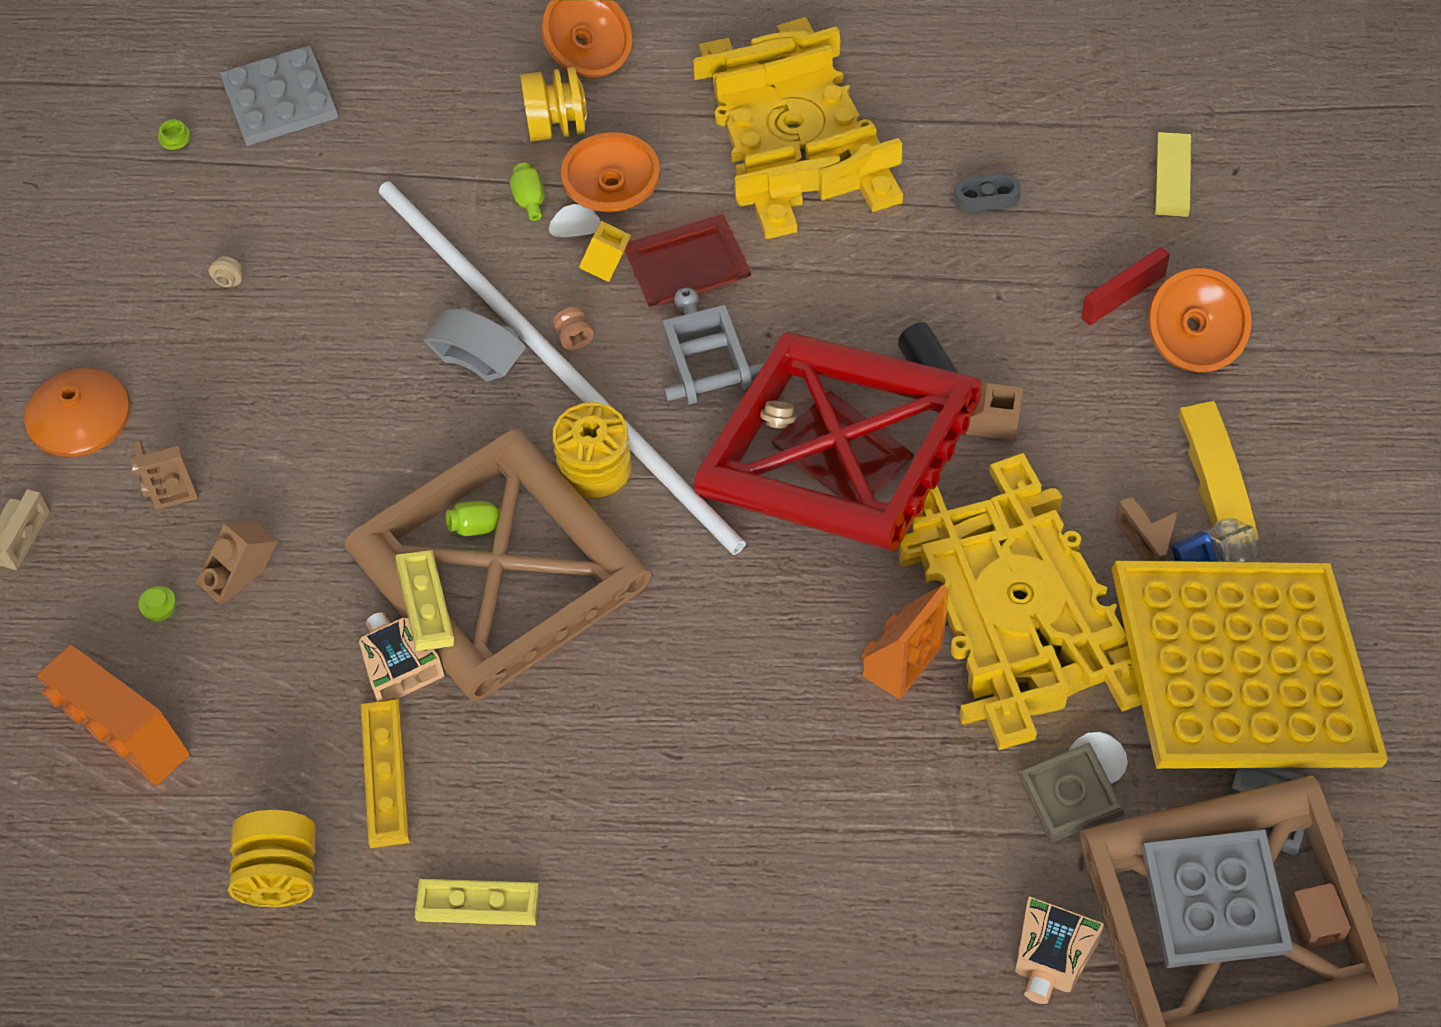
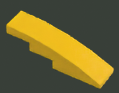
M1215 401L1181 407L1178 417L1190 444L1188 454L1200 481L1198 491L1222 549L1258 542L1259 536L1241 471Z

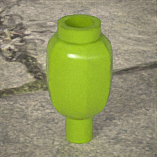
M520 163L513 168V175L510 178L511 191L517 204L527 210L529 220L537 221L542 217L539 206L545 198L543 181L538 171L532 168L531 164Z
M488 501L457 503L452 510L446 511L447 529L449 532L456 531L461 536H476L490 533L497 528L501 508H497Z

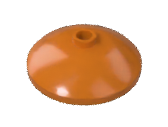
M551 0L543 12L541 19L543 42L552 58L564 69L567 70L568 67H575L578 76L600 78L614 73L627 60L632 48V30L627 16L614 0ZM576 39H580L584 45L578 43Z
M619 132L600 133L583 139L569 150L561 166L562 184L569 197L585 208L601 212L622 211L640 204L653 193L660 178L659 159L653 148L636 136Z
M1192 268L1176 273L1162 283L1150 303L1148 327L1156 349L1169 363L1188 372L1207 373L1229 365L1242 353L1251 333V310L1243 291L1229 277L1212 269ZM1189 318L1196 322L1195 330L1188 327L1187 322Z
M93 368L72 369L49 378L34 391L25 408L24 424L31 440L41 450L60 457L83 456L107 446L122 432L129 418L130 400L123 384L113 375Z

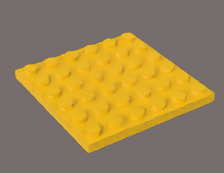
M1115 561L1111 570L1156 769L1382 768L1388 761L1331 563Z

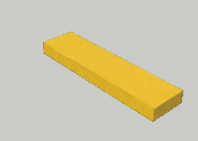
M399 699L361 704L368 843L370 848L410 843L401 705Z

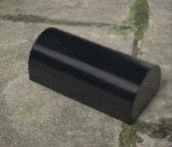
M927 323L913 324L901 333L898 346L907 361L959 373Z

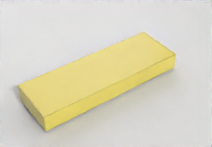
M1158 132L1156 144L1155 215L1188 217L1190 212L1191 134Z
M428 550L395 555V564L415 650L422 651L454 646V636L433 551Z
M419 879L415 919L418 922L536 926L540 891L539 883Z

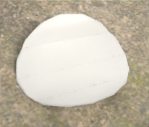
M572 204L556 213L550 222L549 232L554 237L592 234L596 232L600 219L593 210L579 204Z
M1102 732L1087 733L1073 743L1069 751L1087 743L1091 744L1111 784L1118 781L1125 773L1128 764L1126 752L1121 743L1111 735Z

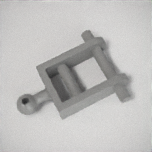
M689 287L678 290L674 296V304L679 311L684 312V315L662 320L664 341L679 381L677 385L664 388L667 402L684 397L687 405L697 403L696 394L738 383L743 391L748 390L752 380L756 378L765 362L748 366L726 305L698 311L699 296L696 291ZM726 346L734 370L692 380L684 356Z

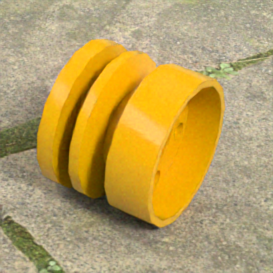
M575 67L567 68V83H561L559 69H554L553 85H546L541 71L520 74L531 142L552 139V124L559 123L563 136L568 137L569 121H574L577 135L585 134L587 116L583 84H581L576 74Z
M592 402L573 406L558 417L553 427V446L558 471L582 497L603 498L616 493L626 484L632 472L628 427L622 414L609 405Z
M284 810L255 811L244 814L234 820L231 827L230 852L233 856L229 865L231 876L228 880V892L230 896L241 903L259 907L291 906L311 898L315 883L313 879L315 865L311 860L316 852L317 828L314 821L305 815Z

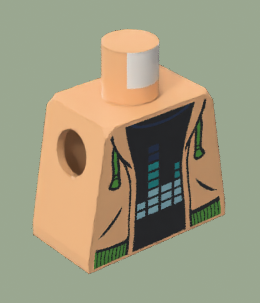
M380 612L373 614L367 619L366 626L370 633L359 639V645L376 701L398 699L445 676L440 658L434 649L415 650L408 618H401L390 623L387 615Z
M1029 896L1015 972L1019 975L1030 978L1024 995L1033 1002L1047 1004L1053 987L1064 992H1071L1098 945L1104 923Z

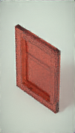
M724 214L630 241L624 250L634 272V277L637 279L649 307L674 300L676 292L682 288L689 287L697 293L751 276L745 256L742 254Z
M831 390L826 393L842 428L867 419ZM816 404L812 405L794 423H791L772 440V445L779 451H784L828 434ZM882 429L849 441L873 495L914 458L912 452ZM835 446L794 462L837 497L860 503Z

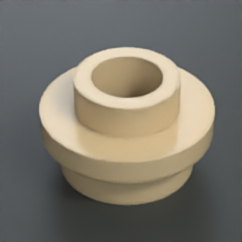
M222 256L211 263L209 274L218 285L223 287L237 286L242 281V266L235 259Z
M781 401L766 402L765 409L761 410L760 417L767 421L766 425L773 428H787L788 424L794 423L796 420V415L793 413L794 406Z

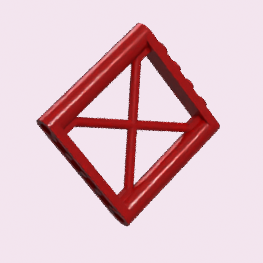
M785 332L701 464L695 478V492L701 497L889 551H895L900 546L915 517H919L922 514L925 499L930 490L935 489L938 485L940 472L946 461L949 462L953 458L955 446L961 434L964 435L968 431L971 416L981 397V380L977 377L792 332ZM792 375L804 378L828 430V434L750 464L740 463L741 458L765 421L760 417L761 410L765 409L766 402L778 400ZM818 375L915 400L842 428ZM928 410L939 412L938 418L889 504L875 500L849 441ZM835 446L860 503L760 475Z

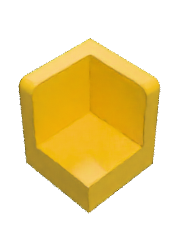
M600 221L579 268L605 281H610L631 235Z

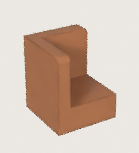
M1329 883L1293 892L1287 905V910L1301 946L1312 951L1342 944L1351 926L1334 885Z

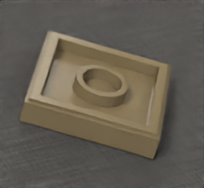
M1090 743L1018 771V778L1050 844L1079 833L1082 829L1094 827L1119 817L1124 813V809Z

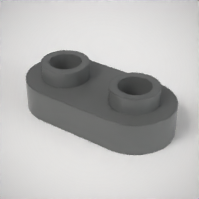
M1010 174L965 178L960 180L955 186L954 202L960 209L968 212L1011 207L1020 198L1021 184L1016 177Z

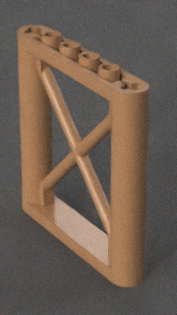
M512 429L483 448L474 450L466 459L455 466L444 469L439 476L423 486L416 487L405 498L394 505L383 508L378 515L353 530L345 541V549L402 618H408L395 564V555L432 550L435 563L488 567L473 643L449 616L454 636V646L434 649L440 658L442 667L469 700L473 702L486 698L639 594L648 585L652 576L645 565L521 429ZM500 473L506 477L507 480L491 553L401 545L397 541ZM520 483L525 486L591 562L506 554ZM503 569L591 576L599 582L598 585L493 655L487 648Z
M1307 776L1080 830L1079 838L1083 857L1138 1027H1327L1398 1008L1397 989L1386 962V944L1383 938L1375 933L1371 922L1373 913L1370 902L1366 896H1362L1356 882L1358 879L1356 865L1351 857L1346 856L1342 845L1343 831L1337 819L1332 818L1320 784L1314 776ZM1273 827L1268 837V843L1274 864L1289 833L1306 829L1325 883L1334 885L1351 926L1346 940L1356 965L1340 968L1291 940L1293 951L1285 956L1329 980L1328 982L1195 1014L1222 962L1201 964L1179 1008L1161 1012L1116 873L1134 870L1147 877L1141 849L1144 843L1256 831Z

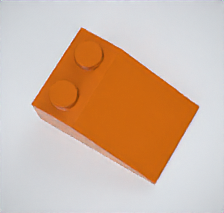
M944 585L937 587L908 603L899 615L894 613L888 619L883 629V635L877 642L872 640L863 651L861 657L864 660L863 677L901 700L943 647L949 588Z

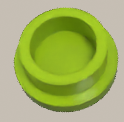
M172 119L165 121L159 128L158 140L165 149H180L190 141V130L180 120Z
M154 586L142 593L138 601V607L145 618L161 622L170 618L174 613L176 597L168 587Z

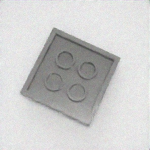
M310 45L219 72L246 146L338 118L337 110Z
M1266 830L1143 844L1141 849L1166 968L1287 955L1293 951Z

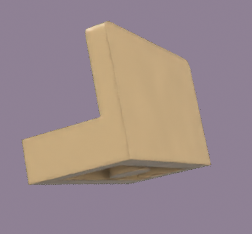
M27 489L21 501L10 499L0 514V566L18 570L50 514V510L40 492Z

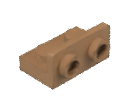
M141 440L133 441L135 455L129 456L131 467L135 477L142 476L139 477L144 498L151 497L156 510L198 499L196 486L179 445L146 454Z

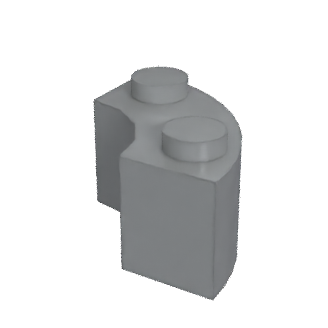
M465 307L445 310L422 339L445 363H455L464 366L478 374L486 382L504 377L526 348L518 340V335L512 328L500 326Z

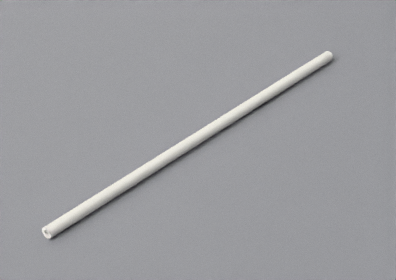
M385 182L380 186L379 194L584 403L598 402L611 406L391 182ZM625 420L628 427L630 451L732 555L741 552L746 542Z

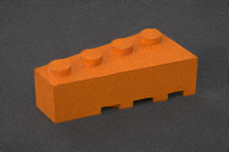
M69 645L36 675L45 686L41 693L54 707L58 708L62 705L64 712L76 724L79 725L82 722L98 741L105 742L120 758L127 761L155 787L190 756L158 708L73 645Z

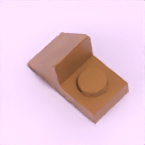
M1133 496L1119 501L1115 522L1144 561H1165L1177 512L1152 523L1148 510L1143 506L1140 507Z

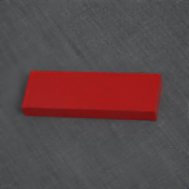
M1163 247L1158 248L1087 294L1084 298L1081 319L1090 326L1166 275L1170 254Z

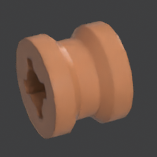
M580 307L565 308L558 312L553 319L555 331L560 334V342L568 350L583 348L594 337L591 325L586 323L587 316L585 311Z

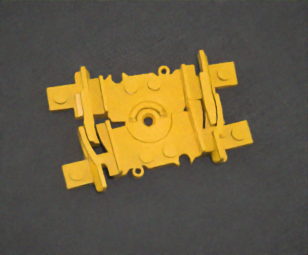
M803 17L777 25V33L753 38L751 46L733 50L729 38L698 44L700 57L693 59L694 79L699 80L713 77L714 94L718 105L715 109V122L719 126L727 125V133L733 147L731 151L732 162L744 161L743 164L736 165L737 176L734 178L736 202L739 206L755 204V212L765 240L797 233V221L791 207L803 205L802 192L817 191L822 201L860 189L872 212L903 203V193L889 169L902 163L901 140L896 138L880 143L876 136V126L872 121L868 119L859 121V113L849 96L850 85L837 86L843 83V73L836 71L833 67V58L840 55V31L838 27L814 33L807 18ZM791 125L798 126L797 128H789ZM800 149H804L806 153L805 161H802Z
M1024 453L990 464L989 473L1001 495L992 497L990 500L947 511L938 486L935 489H931L925 499L922 514L919 517H915L911 524L913 532L906 534L900 544L899 562L903 567L922 562L926 582L937 580L949 588L946 617L955 636L951 642V655L959 660L965 659L969 655L966 663L969 673L967 688L969 692L973 693L975 699L994 695V697L961 705L959 715L961 723L968 724L987 719L998 750L1036 740L1037 731L1030 715L1062 710L1066 706L1068 697L1102 682H1106L1122 712L1142 705L1126 633L1115 615L1117 604L1102 606L1098 603V599L1106 596L1107 587L1096 582L1081 553L1078 552L1081 544L1080 534L1076 531H1067L1064 535L1062 534L1064 523L1058 515L1061 508L1062 495L1056 488H1050L1041 492L1042 485ZM1015 591H1022L1027 594V597L1017 599L1013 593ZM1037 629L1040 630L1050 645L1042 646L1036 632ZM1052 645L1061 646L1059 660ZM1059 661L1061 664L1067 663V666L1061 668ZM1017 682H1028L1027 686L1030 690L1020 692Z

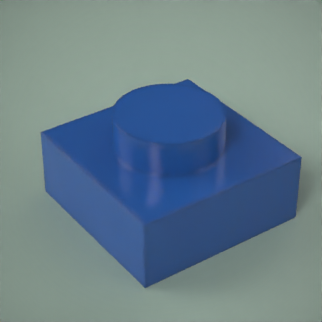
M1200 531L1170 546L1175 561L1218 562L1210 535L1207 532Z

